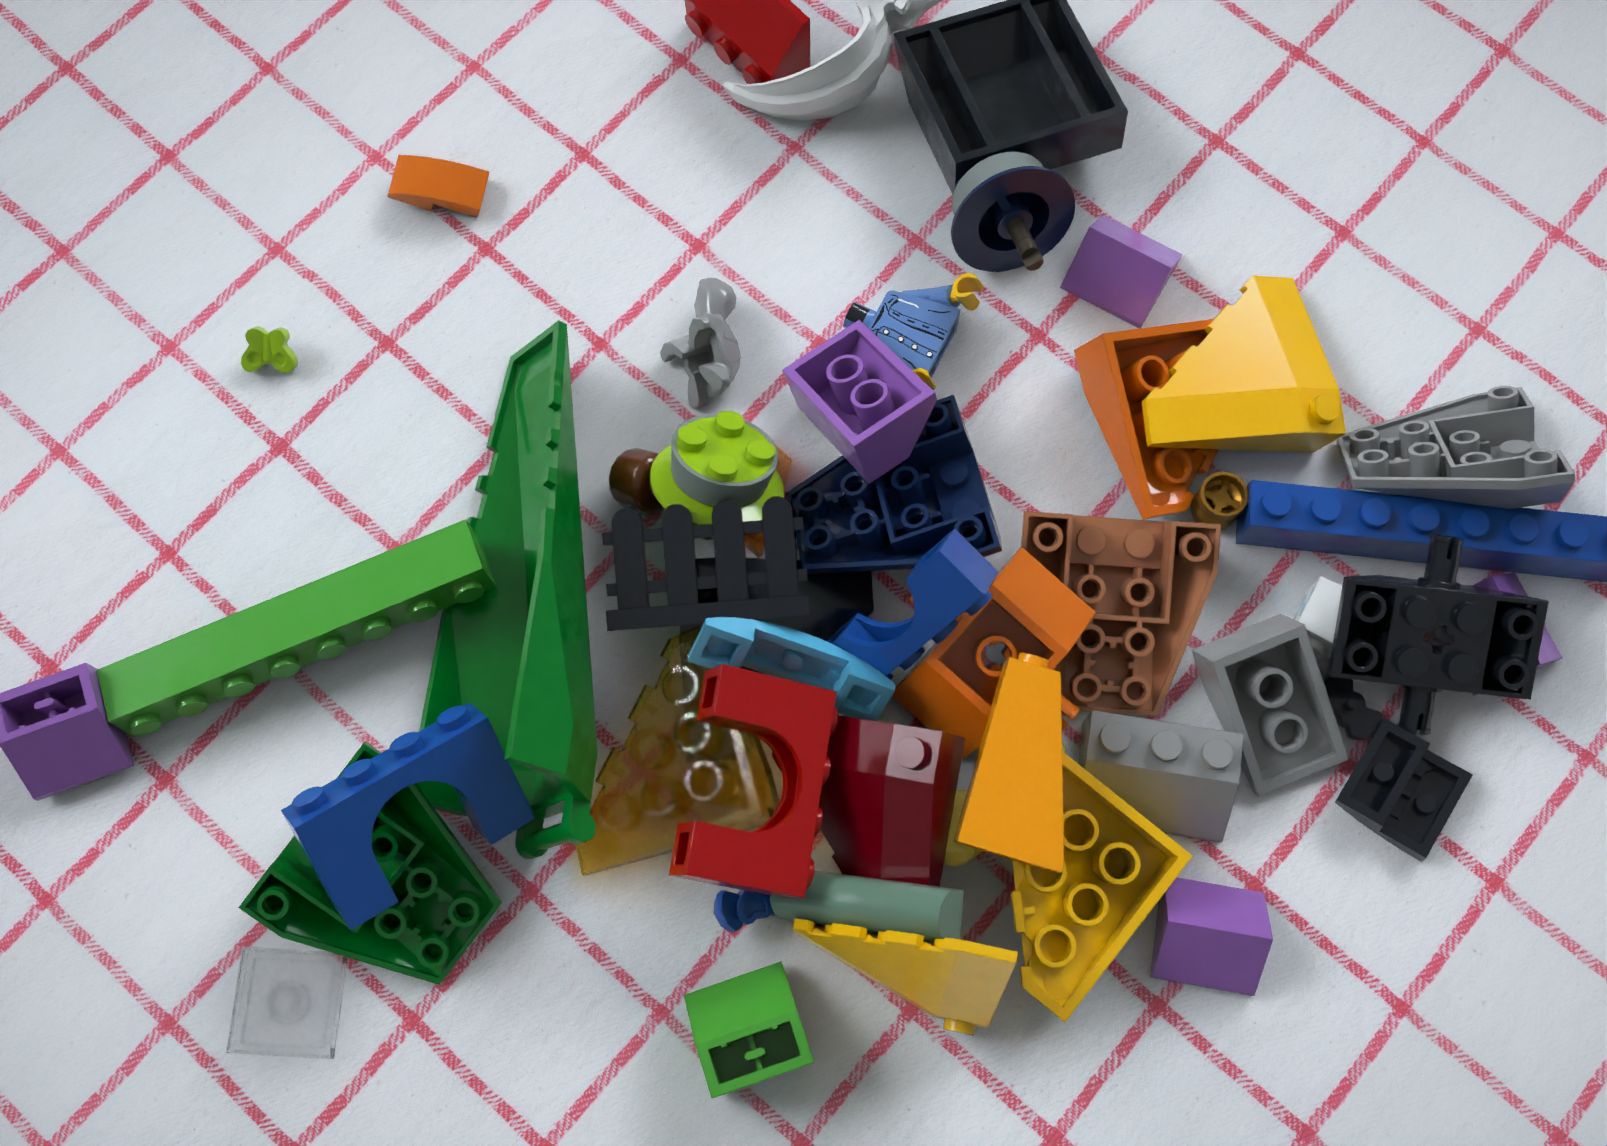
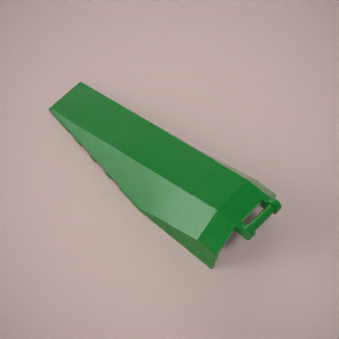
M560 320L510 357L495 412V420L486 448L494 452L488 476H478L475 491L483 494L477 518H467V522L481 541L496 587L485 591L475 601L468 603L458 602L443 609L419 729L421 731L437 722L438 716L445 710L459 705L465 706L468 703H471L488 717L505 753L504 760L510 763L535 815V819L517 829L516 850L525 859L540 857L547 852L548 848L567 842L576 845L587 842L593 838L596 831L594 818L589 814L598 753L567 324ZM439 781L416 783L435 809L458 816H468L452 785ZM563 812L562 823L543 829L545 818Z

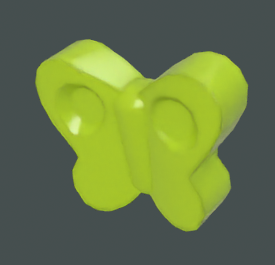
M253 327L247 330L245 337L249 346L241 357V365L245 371H256L267 363L272 364L282 373H289L297 368L298 359L287 344L290 339L287 329L279 327L267 332L262 327Z

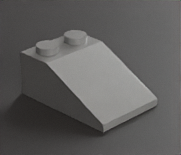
M1278 614L1192 649L1206 694L1224 731L1244 734L1241 767L1255 795L1260 797L1349 760L1305 624Z

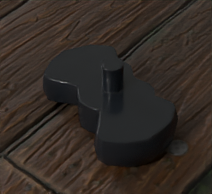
M1327 674L1323 678V682L1337 723L1340 727L1345 728L1347 737L1357 741L1373 737L1383 720V714L1366 707L1364 697L1360 693L1353 691V679L1335 678Z

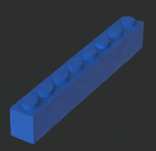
M1251 480L1247 485L1249 492L1248 503L1236 518V544L1426 563L1430 534H1439L1442 537L1448 535L1464 539L1458 567L1607 582V516L1521 507L1504 509L1423 497Z

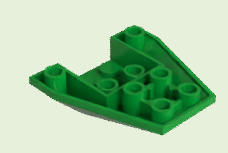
M365 741L346 767L362 759H372L381 752ZM415 783L394 794L384 804L376 817L372 830L373 853L399 902L355 929L350 930L335 909L294 835L238 907L281 938L440 985L499 908L502 900Z

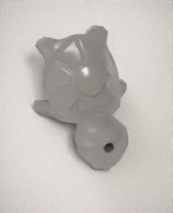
M705 278L699 281L697 297L694 303L696 318L692 319L689 335L664 343L660 352L664 362L671 361L676 356L683 359L684 368L689 377L688 401L689 406L692 408L704 406L709 398L722 395L734 380L740 367L741 356L738 342L730 326L725 321L735 308L737 298L733 288L717 278Z

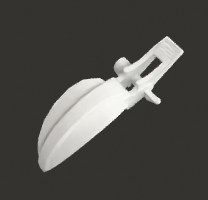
M856 0L859 12L863 17V25L855 38L841 50L816 65L787 77L753 84L734 83L727 80L723 84L724 90L737 103L774 118L810 121L834 117L860 105L876 89L880 74L884 71L891 56L892 33L896 30L902 29L904 31L913 28L917 20L927 10L943 0Z

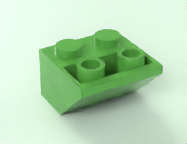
M782 961L684 995L695 1046L711 1098L728 1094L815 1063Z

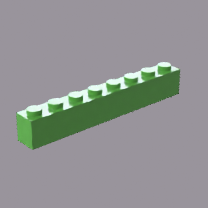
M465 519L97 669L108 722L131 736L148 735L159 730L162 724L181 716L200 714L210 704L227 697L246 695L253 691L256 685L273 678L290 677L299 672L301 667L320 659L336 658L344 654L347 648L366 640L374 641L385 638L392 633L393 629L412 621L421 622L431 619L439 610L458 602L468 603L475 601L485 591L496 587L481 541Z

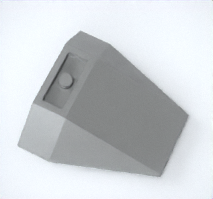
M1494 387L1485 393L1472 394L1357 429L1337 439V445L1353 488L1513 509L1561 502L1575 483V473L1562 451L1539 449L1534 441V406L1522 387Z

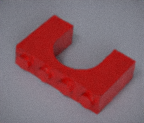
M725 664L705 671L696 721L750 733L766 743L775 754L782 771V795L772 817L761 827L751 832L699 821L678 823L669 876L781 898H805L806 889L812 883L815 870L814 861L811 858L813 840L819 833L822 825L823 813L819 807L821 789L830 773L831 764L827 756L829 738L834 733L838 722V709L834 707L836 691Z

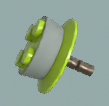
M733 411L700 415L680 424L673 433L671 445L657 455L650 471L651 489L658 502L665 509L673 504H680L688 508L693 516V526L712 524V510L717 503L724 500L733 501L741 508L743 522L762 520V507L769 498L774 496L784 498L783 482L776 470L778 464L776 445L762 429L744 420L740 414ZM706 537L702 539L710 540L713 539V537Z

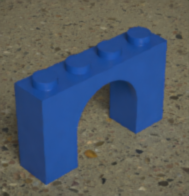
M471 703L445 710L438 716L437 722L419 732H409L401 735L391 743L390 748L372 759H362L350 764L343 770L340 777L322 787H312L301 792L293 799L291 805L281 810L335 909L350 930L355 929L399 902L373 853L372 830L381 808L394 794L403 788L424 781H439L452 785L473 827L490 845L535 819V815L510 763L504 760L505 753L488 717Z

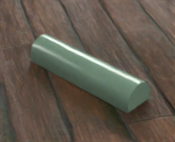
M814 870V877L811 885L806 889L805 898L770 896V903L775 915L781 919L792 921L795 918L804 919L824 926L832 925V923L867 928L868 933L878 934L879 931L886 932V930L923 935V941L934 943L935 939H944L945 937L961 939L964 890Z

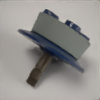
M1008 150L1004 153L990 156L970 168L956 183L952 197L954 218L951 226V240L953 247L961 260L978 270L1003 272L1023 266L1030 271L1037 270L1044 262L1042 257L1061 241L1073 221L1075 213L1074 193L1063 176L1051 169L1044 168L1039 160L1029 154L1017 150Z

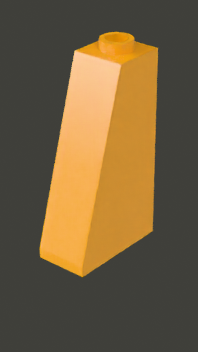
M1019 653L1018 659L1009 657L1003 663L953 842L1048 871L1062 873L1064 866L1061 672L1049 669L1050 661L1045 658L1028 653Z

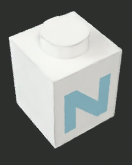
M1320 576L1308 588L1293 619L1305 624L1315 658L1329 660L1331 658L1342 586L1323 576Z

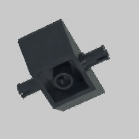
M1430 534L1424 577L1409 579L1383 575L1349 576L1343 579L1328 675L1335 678L1397 684L1405 687L1397 725L1412 734H1416L1417 730H1420L1419 734L1429 735L1431 733L1430 725L1436 693L1442 692V690L1531 700L1549 601L1457 583L1456 577L1464 539L1455 536L1444 535L1442 537L1439 534ZM1431 633V635L1424 641L1425 634Z

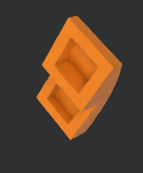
M398 155L387 197L431 211L433 204L477 218L490 172L443 159Z

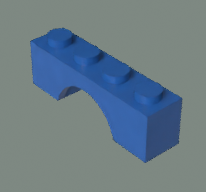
M954 528L920 558L905 580L913 597V617L901 622L885 623L872 620L857 613L829 637L827 642L855 655L891 680L893 678L891 672L900 666L905 671L925 652L922 646L932 639L936 644L943 641L958 625L955 619L966 611L970 616H973L990 600L993 594L988 588L998 571Z

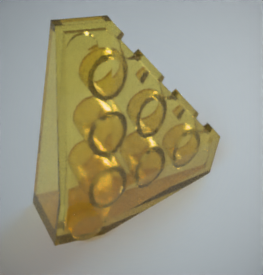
M702 626L668 639L660 654L661 657L668 661L654 688L645 684L627 719L635 722L622 750L612 747L595 780L603 785L589 811L596 824L595 835L587 842L575 844L582 875L594 874L673 852L678 823L699 821L750 831L765 824L779 805L780 801L773 774L760 739L743 731L696 721L704 674L709 668L687 660L688 654Z

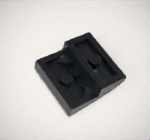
M1384 718L1335 803L1371 831L1410 856L1423 862L1427 858L1473 774L1427 750L1430 745L1429 742Z

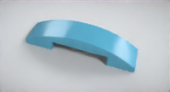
M736 617L706 618L688 654L687 661L709 669L721 664L738 668L743 666L767 675L836 691L834 707L838 709V713L853 718L877 721L895 692V683L855 655L810 634L770 622Z

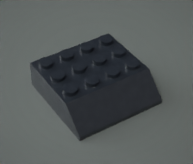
M1006 0L893 34L908 102L952 195L957 181L970 168L990 156L1004 153L1008 150H1017L1029 154L1039 160L1044 168L1052 170L1122 148L1128 110L1067 0Z

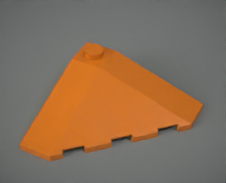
M1214 319L1103 333L1074 350L1086 399L1143 520L1187 511L1195 497L1188 490L1196 474L1207 473L1219 449L1147 447L1142 401L1155 387L1161 389L1173 376L1169 372L1171 367L1192 345L1198 347L1208 335L1205 329Z

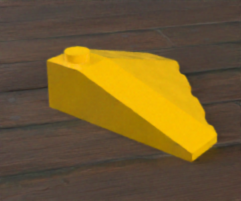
M1257 275L1250 277L1239 289L1243 295L1233 306L1226 305L1207 326L1205 331L1208 335L1198 347L1194 345L1189 347L1171 367L1169 372L1173 376L1161 389L1155 387L1142 401L1147 447L1314 453L1346 434L1339 387L1293 278Z
M1062 751L1064 866L1062 873L1048 871L1012 860L1016 891L1010 892L1015 932L1021 933L1025 965L1019 966L1022 988L1063 1022H1066L1193 856Z
M796 918L793 924L794 934L930 1016L944 1019V1030L974 1036L975 1026L980 1028L989 1027L1014 970L1018 956L1017 951L954 938L935 939L934 943L930 945L927 942H923V935L886 930V932L879 931L876 938L871 935H867V928L832 923V925H825V928L814 926L815 922Z

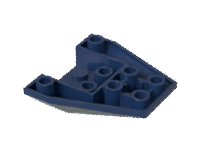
M954 395L936 401L909 458L870 484L842 455L786 493L787 500L792 507L793 518L803 517L804 530H795L794 532L802 568H807V574L913 569L920 558L954 528L983 557L1002 551L999 529L978 461Z

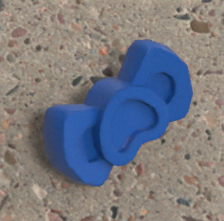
M721 890L717 893L714 901L713 914L720 926L732 933L738 931L743 925L754 923L756 919L767 918L770 915L776 916L771 907L770 895L740 890L735 894Z

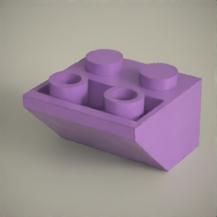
M88 663L77 665L0 693V747L34 800H42L134 766L126 732L108 722L97 676V668Z

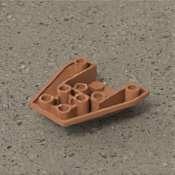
M1023 511L1021 547L1096 612L1069 653L1053 669L1061 672V694L1074 706L1076 705L1080 708L1079 711L1091 712L1094 710L1117 714L1158 716L1218 573L1221 524L1151 521Z

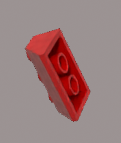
M685 0V21L691 32L699 38L703 36L712 44L718 57L727 65L732 63L742 73L747 84L764 83L787 77L810 67V18L790 0Z

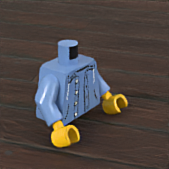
M965 273L959 276L952 285L902 292L888 291L877 312L854 302L847 312L843 327L847 328L860 320L932 390H935L936 385L932 377L957 331L961 310L956 307L962 304L967 310H976L980 301L972 292L982 291L984 286L974 274Z

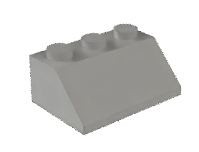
M1092 710L1082 724L1078 764L1165 834L1221 843L1224 839L1239 787L1244 734Z

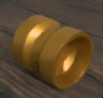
M1223 471L1213 473L1205 479L1191 503L1190 511L1196 523L1221 524V531L1227 529L1235 522L1248 503L1249 492L1247 486L1240 477L1233 473Z

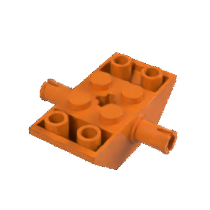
M1020 547L997 573L988 588L993 594L990 600L973 616H970L965 611L955 620L958 622V625L943 641L933 644L895 687V692L892 695L927 728L964 737L963 760L980 747L1003 663L998 665L995 662L985 666L982 663L986 657L982 651L988 643L996 646L999 642H1002L1005 645L1001 651V654L1006 658L1004 662L1009 657L1018 659L1019 653H1028L1049 660L1048 668L1053 670L1069 653L1096 613L1023 547ZM911 596V597L909 598V601H910L911 603H914V602H913V597ZM1061 694V711L1073 720L1080 708L1076 705L1074 706ZM1062 718L1063 731L1069 724Z

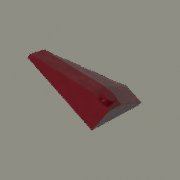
M838 716L835 731L829 738L827 756L831 764L830 773L821 789L819 807L823 813L820 830L834 851L832 858L842 874L940 887L965 742L964 737L944 731ZM772 751V758L774 759L775 763L781 771L779 762Z

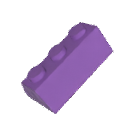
M860 320L782 370L798 408L869 484L909 458L937 401L936 393Z

